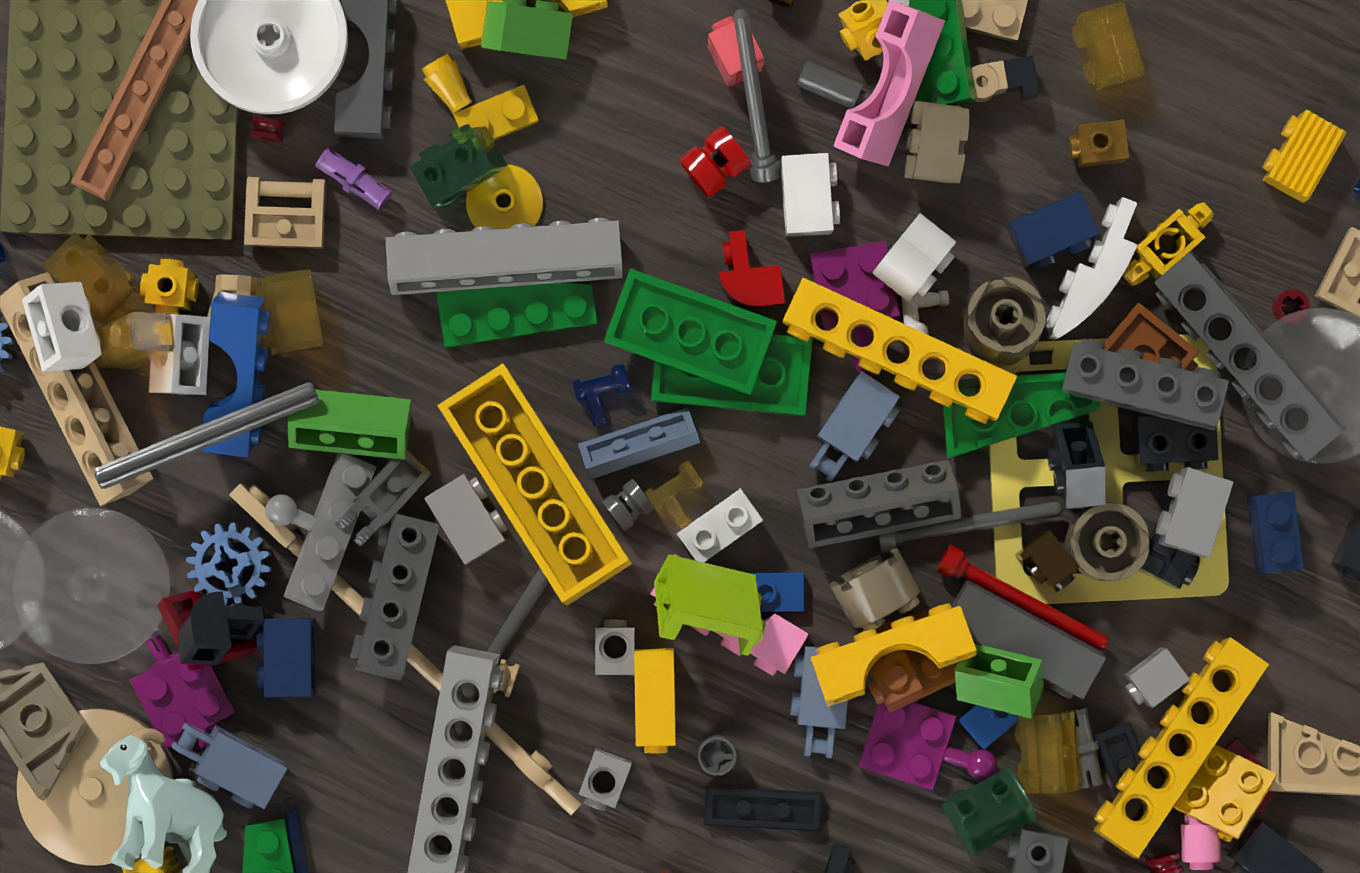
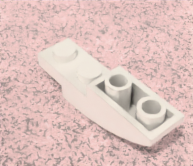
M1122 197L1116 206L1109 204L1101 224L1107 227L1102 242L1095 240L1087 261L1093 263L1092 267L1080 263L1074 268V271L1067 269L1062 279L1059 291L1063 292L1064 296L1060 306L1053 305L1047 317L1045 327L1050 329L1047 339L1055 341L1078 326L1094 312L1118 283L1138 245L1123 239L1136 208V202Z

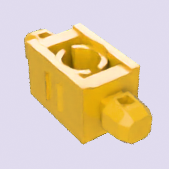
M1204 202L1195 205L1187 211V217L1178 209L1163 223L1158 224L1154 231H1150L1147 237L1137 245L1133 255L1138 261L1133 259L1122 274L1123 278L1131 286L1138 285L1150 276L1148 272L1155 279L1160 278L1206 238L1197 228L1202 230L1212 220L1214 213ZM1178 232L1181 237L1176 240L1177 248L1175 253L1167 254L1163 252L1157 257L1154 252L1160 248L1159 239L1161 235H1170L1172 237Z

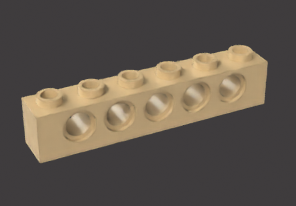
M49 272L18 281L0 296V309L101 507L132 494L150 482L153 477L149 471L107 489H101L94 475L96 467L136 452L139 449L94 361L83 369L42 372L22 299L40 284L54 283Z

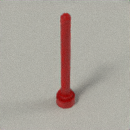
M951 544L946 549L936 572L949 579L951 576L957 579L962 576L1098 650L1107 648L1109 640L1105 635L968 563L969 558L963 555L964 551Z

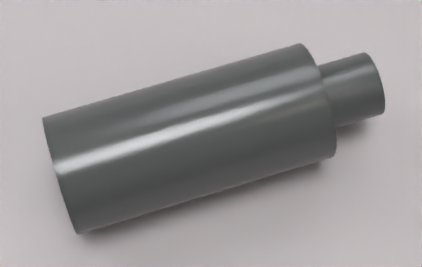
M809 60L806 61L796 86L849 109L854 108L855 104L859 106L871 95L861 90L864 84Z

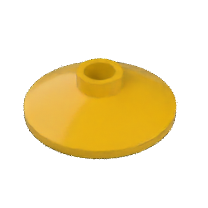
M500 164L485 169L475 177L467 192L466 208L470 221L475 228L489 226L494 229H508L513 225L521 223L531 224L535 227L542 214L543 197L537 181L530 173L514 165ZM502 194H507L511 197V203L506 208H501L496 203L497 198Z

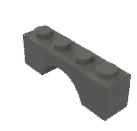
M341 0L347 24L360 31L368 42L369 61L364 74L354 85L336 93L334 132L338 137L384 139L385 129H391L392 106H386L387 91H393L394 68L388 67L389 52L395 53L396 29H390L391 14L398 13V0Z

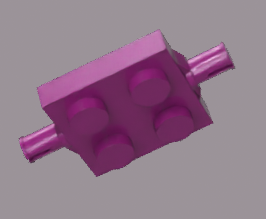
M159 634L153 638L160 651H158L152 639L145 641L156 662L148 671L129 681L154 729L161 732L166 738L163 746L167 749L172 746L174 741L178 742L185 731L182 729L185 722L210 734V730L219 721L236 712L212 666L189 671L186 664H181L179 653L169 654ZM198 738L197 742L202 749L205 741Z

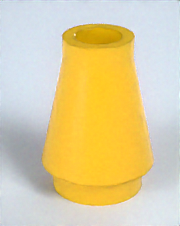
M448 53L422 68L426 76L423 80L449 107L452 114L472 103L457 61H452Z

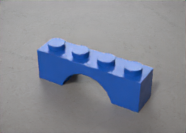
M218 292L211 303L209 341L220 346L231 357L237 370L238 382L236 391L232 395L210 404L204 414L203 424L260 402L265 398V386L259 385L260 371L265 372L267 366L268 349L262 348V336L269 332L271 313L264 310V297ZM262 426L203 449L201 452L248 457L254 445H260Z

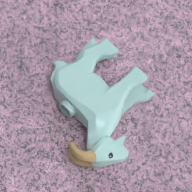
M142 728L116 742L101 758L100 765L102 769L112 774L115 785H120L125 775H128L129 785L125 834L122 845L114 852L110 863L132 870L134 869L135 859L139 858L141 853V859L148 862L150 867L157 869L163 866L164 844L166 841L168 843H178L188 862V866L183 869V873H210V868L216 859L214 842L223 840L227 835V831L222 826L224 814L213 795L196 788L194 781L183 778L170 779L163 776L154 766L148 750L153 749L150 741L159 745L166 742V738L161 732L153 728Z

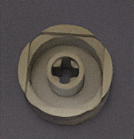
M914 101L911 124H916V127H908L906 150L913 154L906 157L904 178L959 184L966 155L963 153L965 141L968 140L969 109L961 108V106Z
M1003 277L1002 279L982 284L973 294L964 320V337L971 349L984 360L996 364L1014 365L1027 357L1036 347L1046 322L1044 306L1038 291L1026 281L1015 277ZM1004 316L1011 319L1010 323L1006 325L999 323V320L1001 321Z
M1105 503V505L1085 508L1075 516L1068 528L1065 546L1067 553L1079 567L1077 570L1080 573L1098 581H1117L1132 576L1145 563L1149 553V532L1143 518L1132 508L1118 503ZM1113 534L1112 544L1115 548L1113 550H1102L1100 547L1103 543L1100 538L1101 535Z
M899 549L890 550L889 552L892 557L883 561L879 554L841 575L845 581L842 585L839 586L835 581L830 584V588L852 628L860 627L864 631L877 629L886 622L884 616L895 610L902 614L920 603L917 595L921 590Z

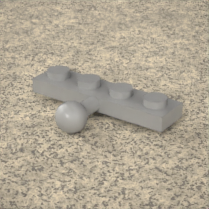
M337 453L314 516L297 509L294 500L287 495H276L268 501L265 510L266 516L271 523L278 526L292 523L308 530L283 597L316 611L324 609L359 513L356 515V519L344 529H341L336 522L354 504L353 500L372 481L376 466L349 454Z

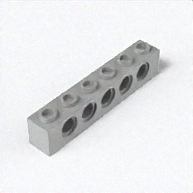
M456 645L447 651L408 873H467L469 856L464 855L466 841H472L476 827V818H471L473 803H479L483 789V781L477 780L480 765H486L490 750V743L484 742L487 727H493L497 711V705L491 704L493 690H499L504 672V667L498 666L500 654ZM463 683H472L478 688V700L471 701L463 695ZM457 721H465L471 726L473 731L472 738H462L457 734L455 730ZM450 759H457L464 764L466 769L464 776H456L450 771L448 766ZM450 797L454 799L459 806V812L457 814L446 812L442 807V798ZM435 836H446L451 841L452 850H440L435 844Z

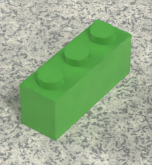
M315 389L319 399L318 403L292 413L288 417L289 448L405 460L411 428V399Z

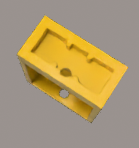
M674 648L635 649L636 746H644V753H668V746H676Z

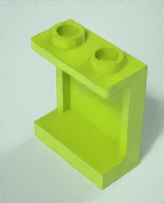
M670 554L667 556L654 580L659 636L675 640L683 624L738 637L740 654L748 656L755 643L761 642L765 632V621L761 620L760 613L762 596L757 590L756 575Z

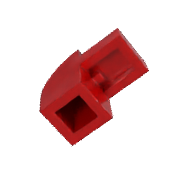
M745 230L729 232V242H722L724 263L725 265H732L733 270L718 272L719 283L726 296L737 305L748 309L784 307L785 300L781 266L749 268Z

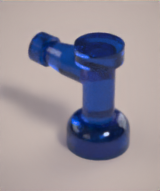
M624 362L613 365L608 375L582 382L580 378L572 380L578 403L583 401L587 403L592 415L593 427L608 423L607 417L604 415L601 392L615 389L619 394L632 392Z

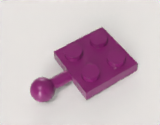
M886 241L810 254L814 283L892 319L900 317L896 292L872 273L888 253ZM829 310L820 312L823 330L829 331L834 329L838 324L836 314ZM863 326L855 328L858 346L866 347L870 345L873 341L871 330ZM854 356L853 363L858 373L863 371L870 377L877 375L858 366L860 359Z
M883 702L877 706L858 766L933 791L942 761L966 768L968 774L978 781L988 780L995 774L997 761L994 755L986 750H976L970 754L947 746L956 719L955 715L915 702L889 713Z

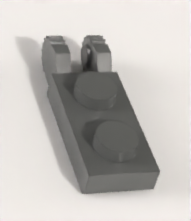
M406 450L405 460L391 459L353 500L354 504L336 524L341 529L348 527L362 510L372 521L356 534L354 541L361 546L379 527L382 528L432 473Z

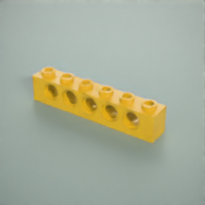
M802 278L783 319V324L789 326L787 333L806 342L809 341L810 336L824 342L822 349L841 358H844L846 353L860 359L858 366L878 375L881 369L896 375L893 382L912 391H915L918 385L931 391L929 396L931 400L947 407H951L952 402L967 408L966 416L986 424L988 418L993 421L998 419L1017 378L1012 373L805 278ZM824 310L832 311L838 318L837 326L829 331L820 329L815 322L817 314ZM863 326L870 329L873 334L872 343L866 347L856 346L851 340V333L855 328ZM893 343L905 345L909 352L908 359L900 364L891 362L886 354L888 346ZM929 359L940 361L944 367L943 376L938 380L926 378L922 371V365L925 361ZM966 375L975 377L980 386L978 394L971 397L963 395L958 389V381L961 377Z
M1231 637L1223 639L1221 643L1216 640L1212 643L1203 657L1207 664L1199 675L1195 672L1192 673L1189 677L1190 680L1182 687L1181 691L1186 695L1177 707L1172 704L1162 716L1159 723L1164 727L1156 739L1150 736L1138 752V756L1142 758L1139 765H1137L1134 771L1130 768L1125 771L1116 785L1120 792L1114 801L1110 803L1107 800L1094 817L1098 824L1093 831L1132 858H1139L1269 665ZM1217 671H1223L1229 677L1230 685L1225 692L1218 691L1213 685L1212 679ZM1196 702L1202 703L1208 710V718L1202 725L1196 723L1191 717V708ZM1175 734L1182 736L1187 744L1185 753L1180 757L1175 756L1169 749V741ZM1154 766L1162 769L1165 774V782L1158 789L1150 786L1147 781V773ZM1132 798L1139 800L1143 805V814L1137 821L1130 820L1125 813V806Z

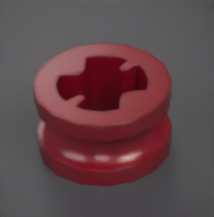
M259 116L251 118V122L254 123V129L249 131V137L269 142H283L284 137L281 136L280 131L286 127V122Z
M1296 289L1286 290L1278 294L1272 304V312L1276 320L1286 325L1301 322L1310 311L1309 299L1302 291ZM1285 298L1288 301L1298 300L1300 304L1299 307H1296L1297 310H1300L1298 316L1293 313L1287 316L1284 314L1282 308L1286 307V305L1282 304V301Z
M1179 852L1163 853L1145 859L1146 865L1151 866L1150 873L1184 872L1183 866H1179L1177 863L1178 858H1180Z

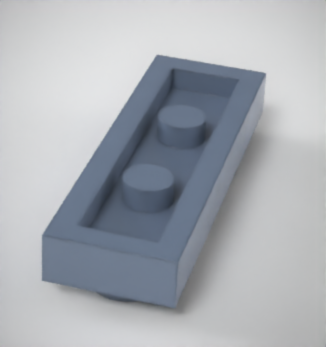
M687 407L579 443L578 446L588 477L591 480L698 444L700 441Z

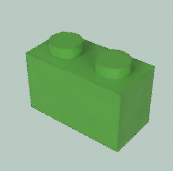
M502 0V3L487 1L481 42L482 48L567 59L573 13L558 11L559 3L536 0L535 8L525 6L526 0Z
M974 643L976 656L958 662L955 669L957 700L1032 719L1044 690L1043 661Z

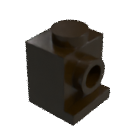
M1050 530L1041 533L1015 554L1019 561L1028 558L1031 562L1027 566L1030 574L1040 585L1046 581L1049 586L1053 587L1056 593L1075 579L1071 573L1079 568Z

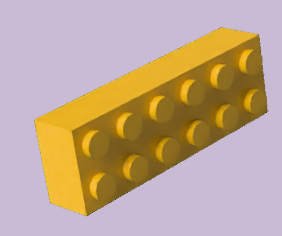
M504 364L499 365L437 405L563 604L568 606L632 565L629 557Z

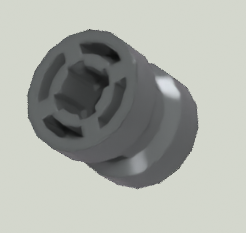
M634 479L623 485V491L618 495H610L602 501L624 532L634 526V521L639 516H647L655 510ZM622 501H626V503L632 509L631 513L628 512V510L622 504Z
M711 735L705 738L699 745L697 751L698 762L701 768L708 774L714 776L724 775L734 767L736 750L732 742L725 736Z

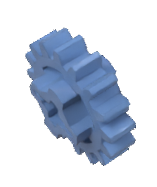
M231 523L227 532H225L222 524H215L214 535L203 530L201 532L204 539L203 544L192 542L190 545L197 551L196 557L186 558V562L195 565V570L189 572L187 577L198 578L199 580L194 591L200 592L205 589L208 593L223 591L225 605L229 604L230 598H233L235 603L244 604V594L252 599L258 597L254 587L256 585L266 587L268 583L261 578L262 573L272 572V567L263 563V559L270 557L271 552L260 551L259 549L265 541L263 537L252 540L250 537L253 529L250 527H246L242 533H238V523ZM230 538L243 542L250 551L244 553L234 548ZM214 545L216 552L209 563L204 564L208 550ZM227 554L230 559H237L238 566L232 568V575L229 571L221 569V564L226 562L225 555ZM254 566L252 577L243 586V576L248 567ZM216 576L223 580L228 591L217 588L208 578Z

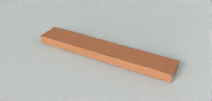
M199 0L162 1L71 181L73 185L108 202L190 40L192 17Z

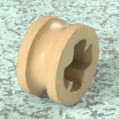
M501 659L499 666L504 667V672L499 690L503 691L504 696L509 698L520 665L515 663L514 666H509L506 660ZM494 689V690H493V693H496V692L499 691V690H498V689Z

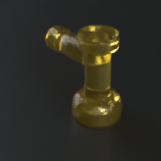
M689 460L680 464L678 468L679 475L653 491L650 488L645 492L657 511L662 508L666 509L668 514L676 521L675 525L679 530L690 524L691 519L688 515H685L675 495L687 487L690 490L696 491L705 485Z

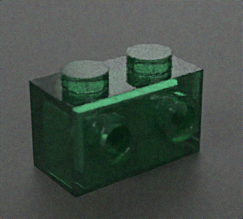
M470 124L456 129L449 134L451 141L441 147L439 144H435L419 153L421 160L410 166L432 207L448 205L508 167L486 126L471 128Z
M1009 767L1001 771H995L989 778L968 790H959L953 793L948 798V801L941 804L950 825L969 857L1037 820L1030 800Z

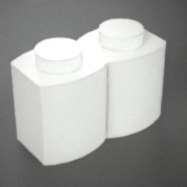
M920 213L872 273L908 302L916 293L923 297L937 280L931 275L932 272L936 270L941 274L955 257L949 251L956 241Z

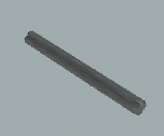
M307 382L96 467L94 469L96 481L101 489H107L315 405L319 401L316 390L311 382Z

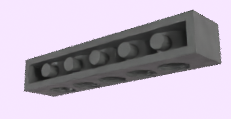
M1189 252L1154 282L1160 289L1156 293L1159 300L1168 310L1172 311L1176 308L1185 320L1181 322V325L1194 340L1201 337L1210 348L1206 352L1209 359L1220 370L1225 367L1235 377L1231 382L1233 387L1245 400L1252 397L1261 408L1257 411L1260 419L1271 430L1275 427L1280 430L1286 437L1282 444L1296 460L1301 456L1306 462L1311 460L1347 430L1195 252ZM1195 288L1201 289L1206 295V304L1199 311L1192 309L1187 301L1188 294ZM1218 318H1225L1231 324L1232 331L1226 340H1220L1213 334L1212 327ZM1245 347L1252 349L1257 355V363L1251 370L1242 368L1238 363V354ZM1269 377L1278 379L1282 384L1283 391L1278 399H1270L1263 392V384ZM1298 407L1306 411L1308 424L1304 429H1296L1290 425L1288 414L1292 408Z

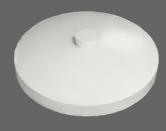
M199 0L192 17L190 39L193 57L201 75L220 97L230 104L249 112L283 114L312 103L333 84L346 57L348 26L339 0Z

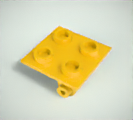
M1214 745L1173 808L1218 829L1217 835L1224 841L1231 842L1232 838L1239 839L1278 775L1220 746Z

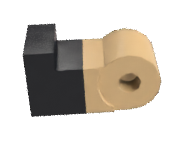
M1033 55L980 64L972 68L976 94L975 102H985L996 94L1020 91L1021 101L1036 99L1039 95Z

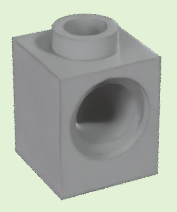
M607 619L604 620V627L595 628V675H635V627H627V620ZM620 636L625 640L627 649L622 657L612 658L606 654L604 643L608 637Z
M1162 647L1124 674L1129 682L1125 689L1138 705L1144 702L1146 706L1152 708L1190 680L1168 649Z
M596 748L579 795L586 797L584 804L601 811H606L607 806L615 808L632 761ZM600 771L610 772L615 778L614 788L608 792L598 791L593 784L594 775Z

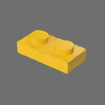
M525 85L453 113L468 151L539 122Z

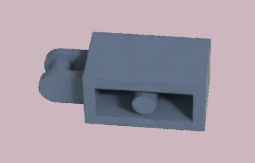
M861 371L817 435V438L823 441L824 444L808 468L811 470L817 468L826 474V480L831 482L847 458L854 463L858 461L860 456L867 460L879 442L874 435L883 424L889 427L901 408L895 404L900 396ZM829 446L842 454L837 463L824 455Z
M804 646L803 654L797 653L795 657L794 676L801 677L800 692H792L790 715L797 716L798 725H807L804 756H810L812 752L826 754V758H832L835 728L845 729L848 700L827 707L810 658L818 655L816 649L819 647ZM813 726L828 727L827 738L813 737Z
M185 722L182 726V729L185 731L178 742L174 741L171 747L194 760L192 767L195 773L199 775L197 781L214 791H218L221 786L232 792L231 798L246 808L252 809L255 804L265 809L287 770L284 761L216 725L209 734ZM198 738L205 741L200 753L193 750Z

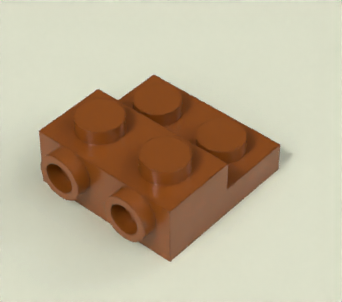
M1139 302L1104 342L1106 344L1104 350L1120 354L1121 348L1131 349L1143 353V360L1158 363L1159 358H1167L1181 362L1183 364L1182 369L1192 372L1198 367L1194 358L1198 355L1199 351Z
M926 609L911 616H913L914 621H917L929 615ZM890 621L876 629L877 634L892 629ZM897 650L882 656L872 666L869 672L874 681L868 683V686L877 705L884 702L889 713L955 683L956 668L954 664L939 669L931 659L919 652Z

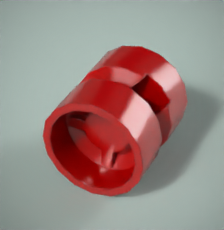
M719 126L704 138V147L694 146L678 159L692 181L709 199L726 186V178L728 176L736 178L752 165L743 149L723 126ZM715 152L725 162V165L721 168L710 157Z

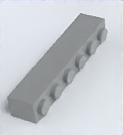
M594 218L589 220L588 223L572 224L569 221H555L549 224V226L533 227L531 224L521 223L513 225L508 229H494L489 226H481L467 232L441 229L433 234L417 235L413 232H401L396 234L395 237H385L387 275L391 295L623 278L619 220L610 221L607 218Z

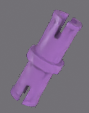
M328 147L322 153L315 165L317 169H320L342 184L344 191L355 193L378 211L384 207L393 193V190L367 174L365 167L360 164L354 165L331 147Z

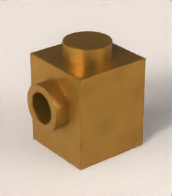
M1124 119L1080 124L1073 130L1074 135L1068 137L1071 159L1077 158L1078 168L1124 163L1129 158Z

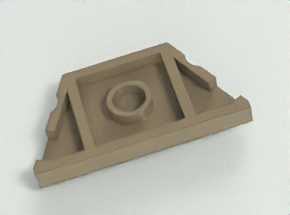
M45 663L25 666L17 671L12 669L0 671V741L37 798L44 801L51 793L88 725L51 669Z

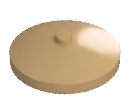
M87 709L81 710L79 713L87 723L88 728L48 798L44 801L37 798L19 770L17 777V799L27 828L34 838L49 852L76 864L106 865L111 864L112 855L123 842L126 829L129 784L128 775H125L122 783L115 785L112 774L101 768L100 760L116 742L142 728L148 727L136 718L119 711ZM150 741L153 749L148 751L154 766L163 776L175 780L172 763L163 744L159 745Z

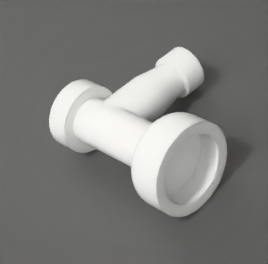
M939 291L938 293L926 292L923 297L916 293L909 302L901 296L904 324L929 335L928 327L924 323L919 322L918 308L936 305L948 306V291Z

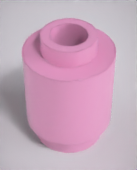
M1184 814V823L1181 824L1182 862H1189L1191 870L1213 869V862L1221 861V840L1217 835L1219 830Z

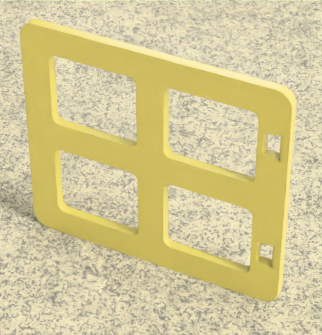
M1189 334L1180 335L1199 351L1198 355L1194 358V361L1198 364L1194 372L1197 373L1199 367L1217 371V367L1206 354L1210 348L1201 337L1194 340ZM1108 338L1090 340H1095L1104 343ZM1082 340L1038 342L1032 352L1052 351V364L1030 365L1029 355L1014 365L984 361L1014 375L1017 372L1067 370L1073 343L1082 344ZM1100 402V410L1088 414V422L1092 421L1105 463V503L1123 505L1122 489L1127 482L1171 480L1174 473L1180 474L1181 469L1184 468V463H1169V471L1146 472L1145 465L1134 464V455H1125L1120 450L1118 406ZM1219 419L1217 427L1219 460L1208 461V469H1198V471L1223 478ZM1016 437L989 445L992 512L1019 508V493L1024 487L1054 486L1053 471L1049 470L1048 460L1020 459L1017 455ZM1225 511L1211 556L1204 558L1199 556V568L1193 581L1189 586L1183 584L1180 589L1171 588L1138 570L1132 576L1117 581H1098L1086 577L1082 573L1072 574L1075 579L1056 593L1053 587L1049 586L1046 581L1040 585L1033 576L1027 575L1023 570V560L1019 561L1015 554L1022 549L1021 523L993 527L996 578L1045 604L1217 596L1222 594L1229 585ZM1101 535L1100 538L1103 543L1100 547L1102 550H1113L1115 548L1112 544L1114 535Z

